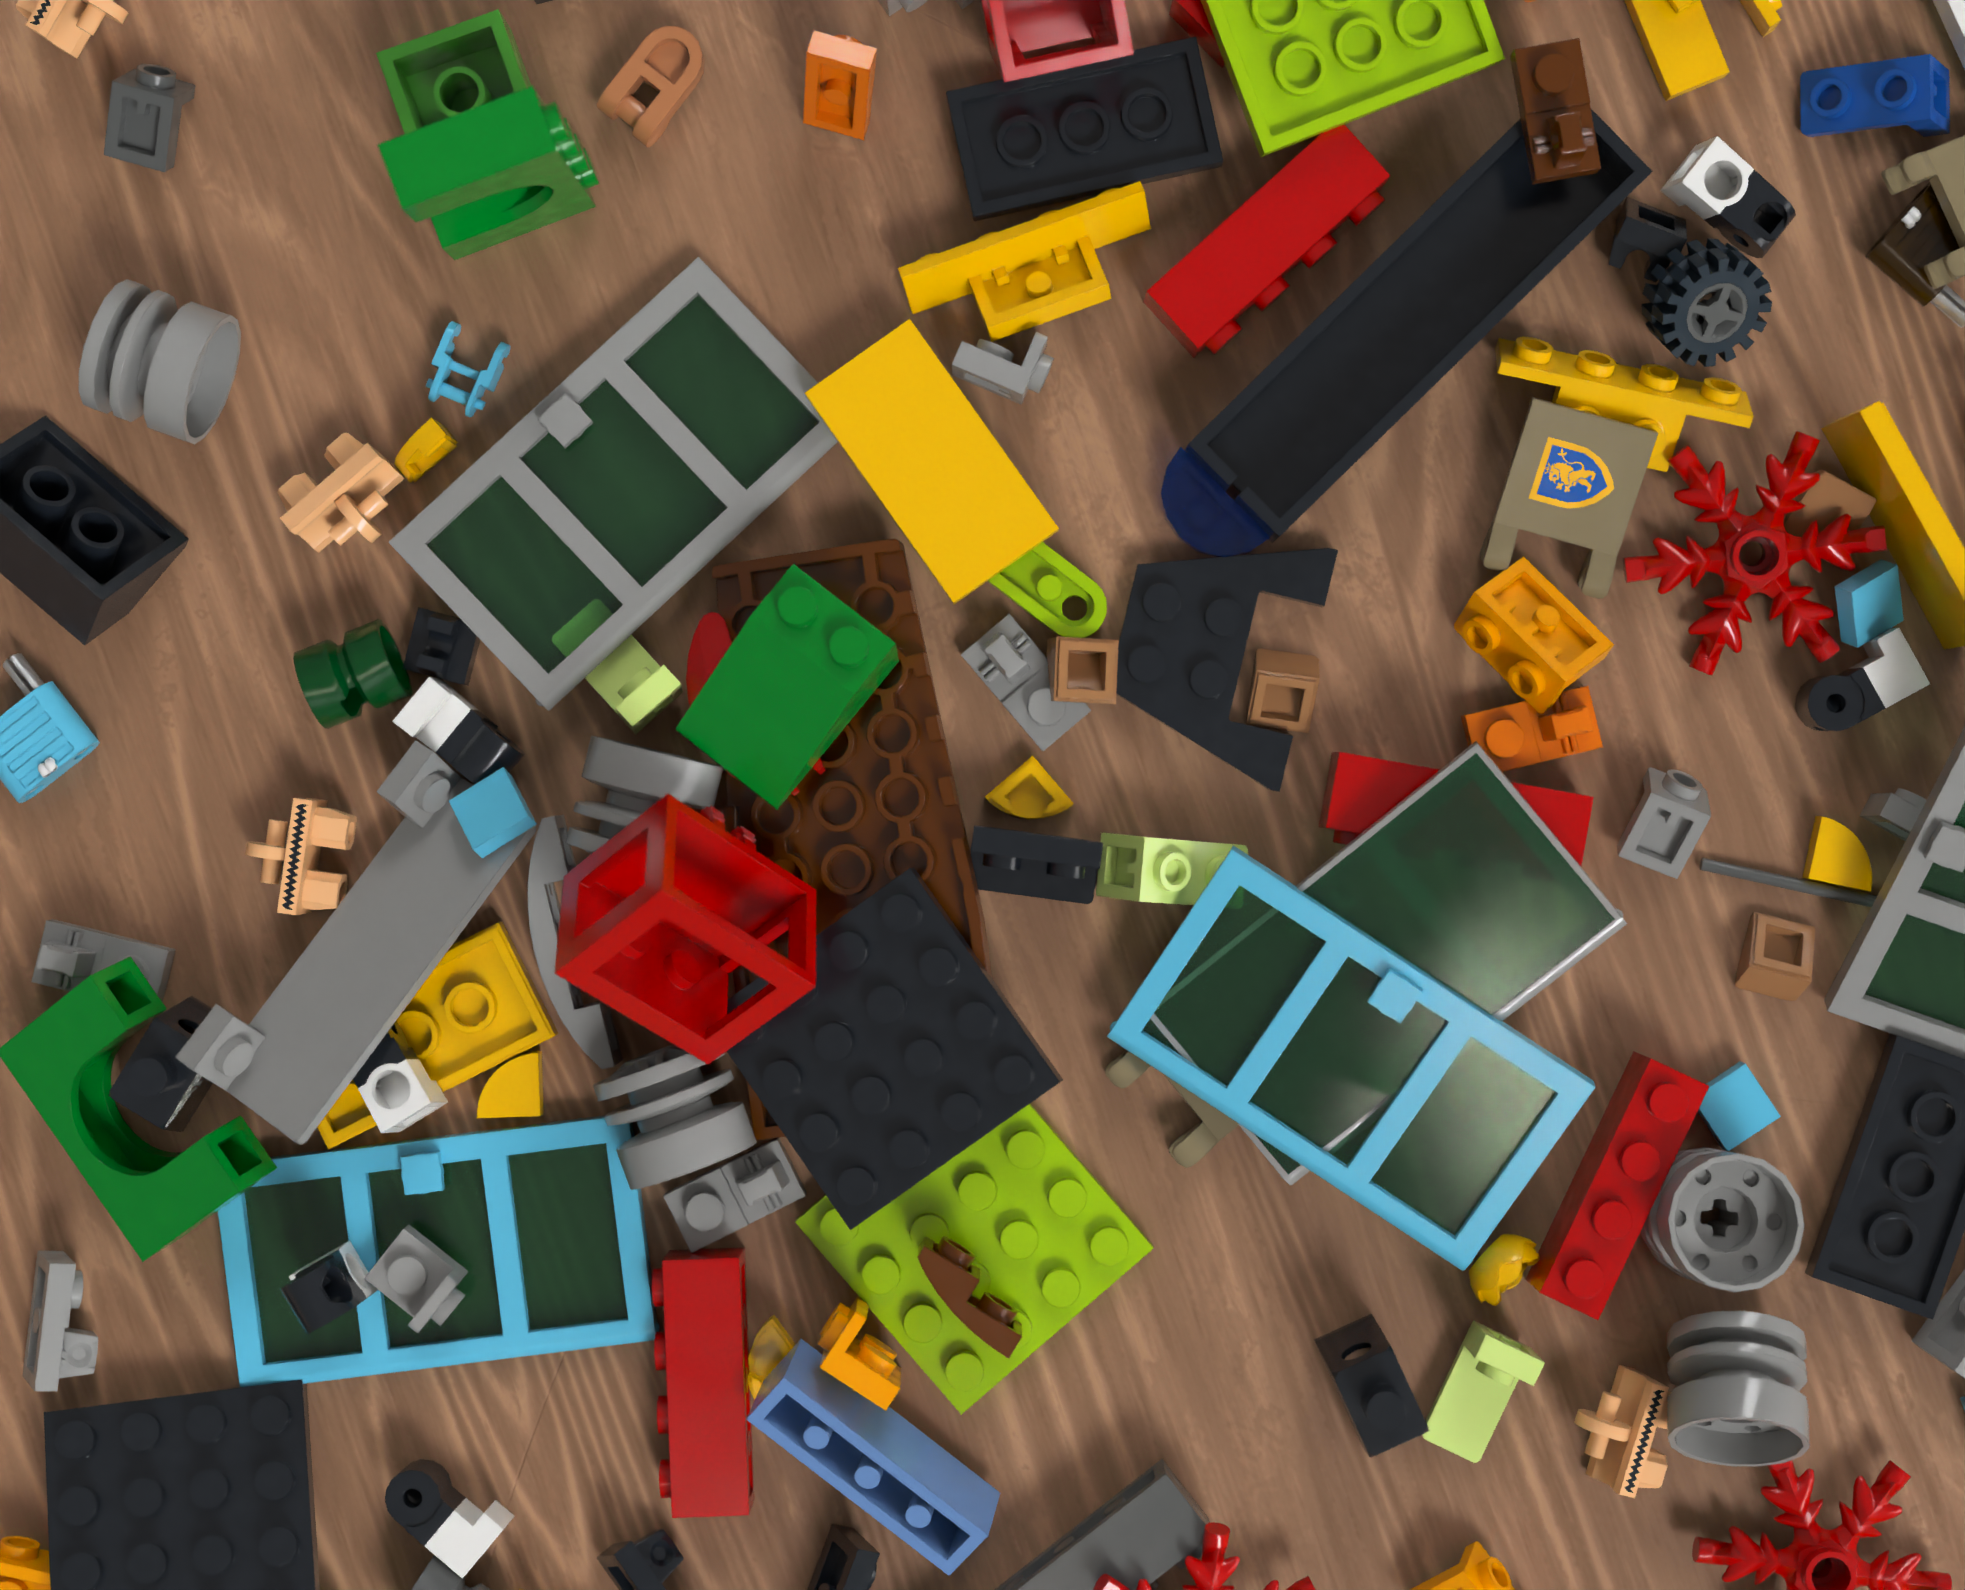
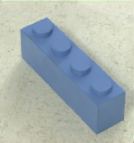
M800 1339L764 1379L746 1420L950 1576L988 1537L1000 1492L892 1408L888 1407L885 1411L821 1369L822 1354L803 1339Z

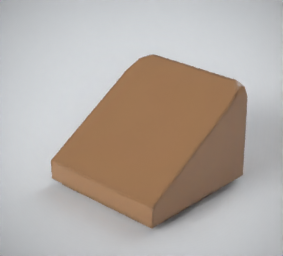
M1819 470L1814 473L1820 474V480L1812 488L1795 499L1806 506L1803 509L1788 513L1784 519L1786 531L1793 536L1802 537L1814 520L1817 519L1819 534L1831 522L1844 514L1851 516L1847 531L1857 530L1870 514L1877 499L1824 470Z
M1057 636L1048 638L1046 652L1051 701L1116 704L1119 640Z
M1257 649L1253 665L1246 725L1309 733L1320 680L1319 659L1312 655Z
M1753 912L1750 917L1736 972L1735 987L1787 1001L1797 1000L1812 982L1816 927Z

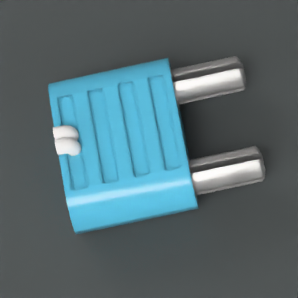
M21 653L10 656L9 660L6 659L4 661L3 668L25 697L0 716V780L18 803H23L37 795L86 757L100 742L55 683L50 681L44 684Z

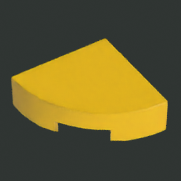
M431 417L404 444L397 454L394 464L410 483L412 481L415 483L457 447L458 441L443 424Z
M1031 756L985 796L999 810L1009 815L1026 819L1054 816L1074 804L1034 756Z
M1815 816L1802 878L1871 892L1872 868L1863 844L1851 830L1841 823L1827 817Z
M534 1051L517 1056L506 1062L492 1074L481 1092L477 1107V1118L535 1117L544 1114L542 1051Z
M772 1315L761 1326L755 1339H753L752 1348L749 1350L748 1385L754 1400L764 1379L796 1345L775 1315Z

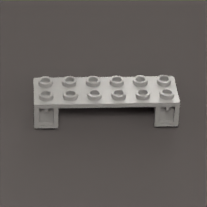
M415 740L377 790V793L405 818L338 905L337 909H335L249 1025L218 1004H215L175 1058L197 1074L226 1090L298 1144L306 1143L533 837L536 827L533 826L484 858H481L472 849L449 803V800L473 785L461 778L432 750Z

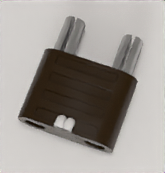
M1929 182L1871 247L1865 257L1924 307L1931 302L1960 328L1965 326V300L1949 288L1947 284L1934 289L1924 270L1925 265L1960 249Z

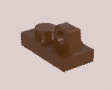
M1575 38L1514 49L1510 55L1532 184L1597 173L1601 169L1580 39Z

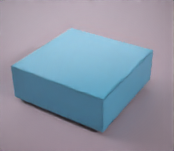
M1880 559L1834 586L1840 637L1843 643L1859 648L1904 620L1897 564Z
M504 767L449 800L472 849L481 858H484L537 825L513 776Z
M1738 1062L1706 1083L1709 1088L1698 1110L1700 1117L1720 1147L1725 1151H1730L1781 1117L1746 1063Z

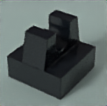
M1626 197L1616 218V227L1608 256V264L1621 269L1625 258L1630 252L1642 250L1650 257L1644 268V278L1656 283L1658 279L1651 273L1655 266L1659 264L1667 269L1671 263L1667 254L1675 248L1681 252L1687 241L1686 219Z
M418 607L402 669L469 686L480 639L460 618Z

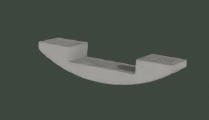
M564 815L542 818L534 840L528 875L529 927L540 975L551 1002L573 1039L601 1069L614 1067L623 1061L610 1006L602 1001L584 1005L580 988L554 974L561 909L554 882L562 881L564 876L576 867L572 846L565 843L568 830Z

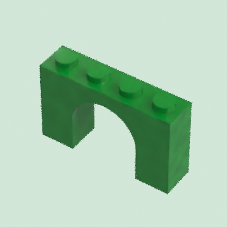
M533 86L377 144L402 210L416 223L431 217L442 249L454 260L596 207L589 188L599 185V180L586 148H582L580 140L576 133L573 134L566 117H562L557 103L552 102L545 105Z
M130 956L88 976L0 1047V1057L122 1231L125 1238L142 1262L182 1238L277 1169V1166L241 1115L202 1137L184 1152H168L155 1148L138 1137L126 1124L117 1108L115 1100L108 1096L112 1088L111 1072L115 1056L128 1039L167 1010Z

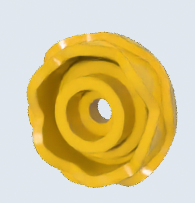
M1502 1234L1486 1249L1469 1270L1470 1286L1481 1304L1486 1301L1493 1306H1497L1501 1302V1293L1516 1287L1520 1283L1526 1268L1530 1265H1535L1540 1259L1537 1251L1534 1249L1537 1245L1536 1243L1520 1235Z

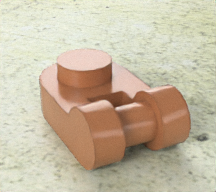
M664 26L655 29L642 41L604 90L598 100L597 109L612 120L618 117L633 128V137L646 147H651L662 136L669 125L670 119L698 85L704 73L705 59L699 42L689 31L678 26ZM643 82H646L659 93L649 107L634 97L635 92Z

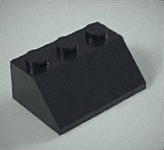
M45 415L0 444V573L85 646L125 617L186 547L189 538Z

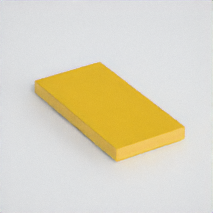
M910 319L805 392L806 398L953 605L1058 532L1059 528Z
M1879 400L1824 426L1821 429L1852 485L1877 499L1869 515L1875 526H1884L1886 546L1944 649L1964 647L1965 548L1885 404Z
M502 921L452 945L396 1020L406 1037L408 1046L413 1048L429 1078L436 1080L442 1092L559 1034ZM353 1079L317 1127L328 1150L377 1126Z

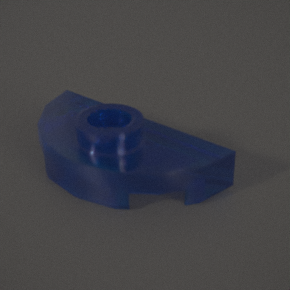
M1180 447L1165 470L1160 493L1165 519L1178 539L1198 553L1216 557L1247 554L1269 540L1270 537Z

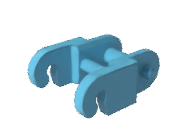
M451 321L442 336L431 362L438 371L434 380L429 378L426 383V387L430 388L428 399L435 402L440 395L465 405V416L472 417L477 409L483 410L485 406V401L481 400L485 390L495 391L504 369L502 360L504 357H508L511 347L509 344L501 342L497 346L487 370H480V372L455 362L451 358L455 348L453 338L454 336L458 337L460 334L461 324ZM451 371L476 380L471 393L447 384Z

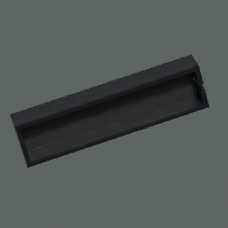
M1592 109L1591 113L1601 169L1597 173L1532 184L1521 119H1519L1187 445L1183 453L1222 493L1232 485L1240 492L1232 503L1271 543L1277 540L1653 172Z

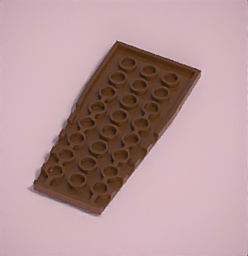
M886 539L714 566L712 568V578L716 579L718 613L727 622L732 642L754 610L794 564L894 641L899 658L896 666L820 757L824 762L826 771L819 775L811 768L797 785L800 792L795 796L790 794L778 810L774 809L738 779L731 777L725 770L727 807H723L724 819H726L724 821L725 831L730 833L737 826H743L755 835L756 841L754 844H756L757 852L816 889V935L909 868H915L992 978L982 904L904 544L897 539ZM789 929L767 945L785 958L788 956ZM742 965L734 969L735 993H738L760 976ZM747 1081L753 1132L756 1140L786 1137Z

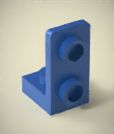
M1931 54L1805 71L1800 76V126L1802 134L1807 137L1902 125L1910 126L1923 137L1950 134L1949 69Z

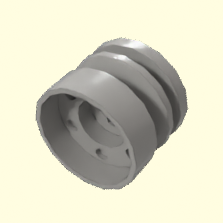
M128 279L116 284L99 307L83 347L79 368V395L83 405L106 414L112 411L114 416L129 422L144 415L147 428L195 445L204 439L215 425L231 390L240 355L241 330L238 319L192 301L181 306L178 310L175 298L170 294L160 290L151 293L148 287Z
M591 736L581 777L608 789L606 802H575L573 811L599 819L601 823L599 831L569 827L565 843L584 849L592 854L667 793L690 808L705 809L706 806L714 807L723 768L718 765L663 751Z
M673 1044L625 1062L610 1077L593 1085L598 1101L607 1100L626 1093L628 1095L630 1103L604 1115L607 1126L637 1121L641 1133L628 1139L616 1149L630 1190L652 1186L694 1172L740 1153L757 1143L743 1101L713 1106L709 1095L726 1086L734 1079L731 1068L703 1076L700 1066L706 1063Z
M1701 1147L1678 1152L1642 1227L1641 1235L1654 1258L1676 1275L1710 1287L1731 1292H1741L1762 1288L1785 1273L1799 1252L1805 1225L1800 1198L1786 1175L1764 1159ZM1713 1207L1719 1209V1220L1708 1221V1224L1701 1223L1702 1211L1712 1210Z
M1713 1311L1691 1315L1672 1325L1667 1332V1349L1671 1358L1667 1363V1373L1670 1382L1677 1387L1667 1397L1668 1440L1673 1449L1686 1457L1705 1463L1738 1467H1760L1781 1464L1799 1458L1810 1448L1809 1408L1806 1396L1799 1392L1808 1382L1807 1369L1804 1362L1807 1358V1347L1803 1330L1790 1321L1769 1314L1748 1311Z

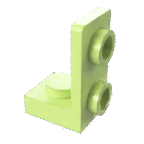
M594 600L553 636L552 642L567 657L613 614L600 600ZM632 635L585 677L586 681L635 734L642 730L683 693L679 680L664 664L660 667Z
M1101 832L1100 842L1103 843L1100 869H1098L1096 896L1137 902L1194 905L1233 845L1248 854V848L1245 845ZM1239 885L1225 907H1242L1245 888Z
M1473 1320L1425 1420L1429 1431L1422 1434L1423 1438L1473 1463L1479 1462L1518 1380L1520 1379L1534 1386L1545 1362L1531 1347Z

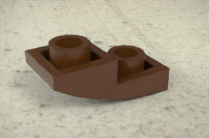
M925 1236L919 1246L917 1258L937 1294L974 1334L1009 1359L1022 1338V1324L1014 1320L1018 1312L1008 1303L988 1292H984L981 1299L972 1294L980 1281V1269L972 1265L976 1256L971 1251L945 1236L942 1237L939 1243Z

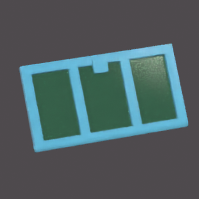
M1234 845L1117 1021L1111 1023L1110 1031L1107 1035L1109 1039L1462 1271L1473 1262L1474 1257L1595 1089V1083L1592 1079L1505 1022L1492 1017L1491 1013L1306 892L1300 891L1295 885ZM1153 1014L1158 1017L1197 1066L1178 1053L1150 1019ZM1388 1097L1372 1115L1329 1152L1322 1149Z
M604 1116L270 1157L277 1166V1169L218 1211L240 1388L302 1380L306 1384L655 1340V1333L659 1332L660 1326L657 1321L656 1307H654L652 1299V1273L641 1188L630 1190L616 1151L617 1147L634 1137L633 1122L607 1126ZM408 1224L469 1271L456 1287L465 1294V1297L446 1321L440 1326L430 1319L419 1333H416L408 1326L413 1317L377 1290L350 1311L306 1335L280 1290L282 1286L291 1281L289 1276L349 1240L369 1272Z

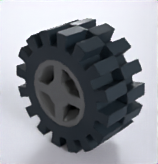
M1708 238L1706 247L1698 240L1687 242L1688 254L1685 256L1676 248L1668 253L1667 257L1673 264L1667 270L1659 264L1655 266L1651 273L1659 282L1657 285L1645 283L1642 294L1650 302L1641 304L1642 315L1648 320L1645 324L1650 332L1677 359L1680 357L1686 364L1695 366L1698 360L1704 367L1716 366V354L1725 362L1736 358L1732 347L1738 343L1747 350L1754 343L1747 336L1750 330L1754 329L1762 333L1767 324L1758 313L1771 312L1772 301L1764 295L1771 292L1769 282L1762 276L1764 273L1728 242L1724 245L1718 239ZM1709 293L1712 294V297L1709 300L1703 299L1701 302H1699L1700 299H1702L1705 295Z

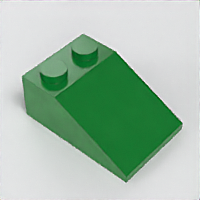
M793 564L751 614L675 729L765 802L778 810L899 662L896 643Z

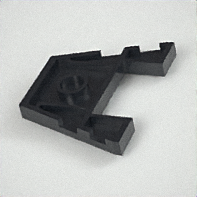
M1322 548L1138 564L1119 638L1116 695L1204 748L1226 764L1252 778L1266 789L1280 792L1293 736L1230 721L1229 714L1259 593L1324 607L1338 550Z

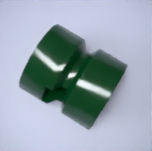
M377 619L345 632L343 644L337 645L327 639L294 653V667L305 699L316 719L325 729L361 716L363 705L366 703L380 709L412 695L408 671L402 669L404 660L393 636L382 620Z

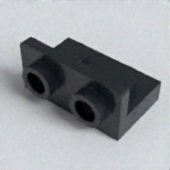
M974 825L971 858L978 890L1090 904L1094 897L1097 869H1100L1103 843L1100 841Z

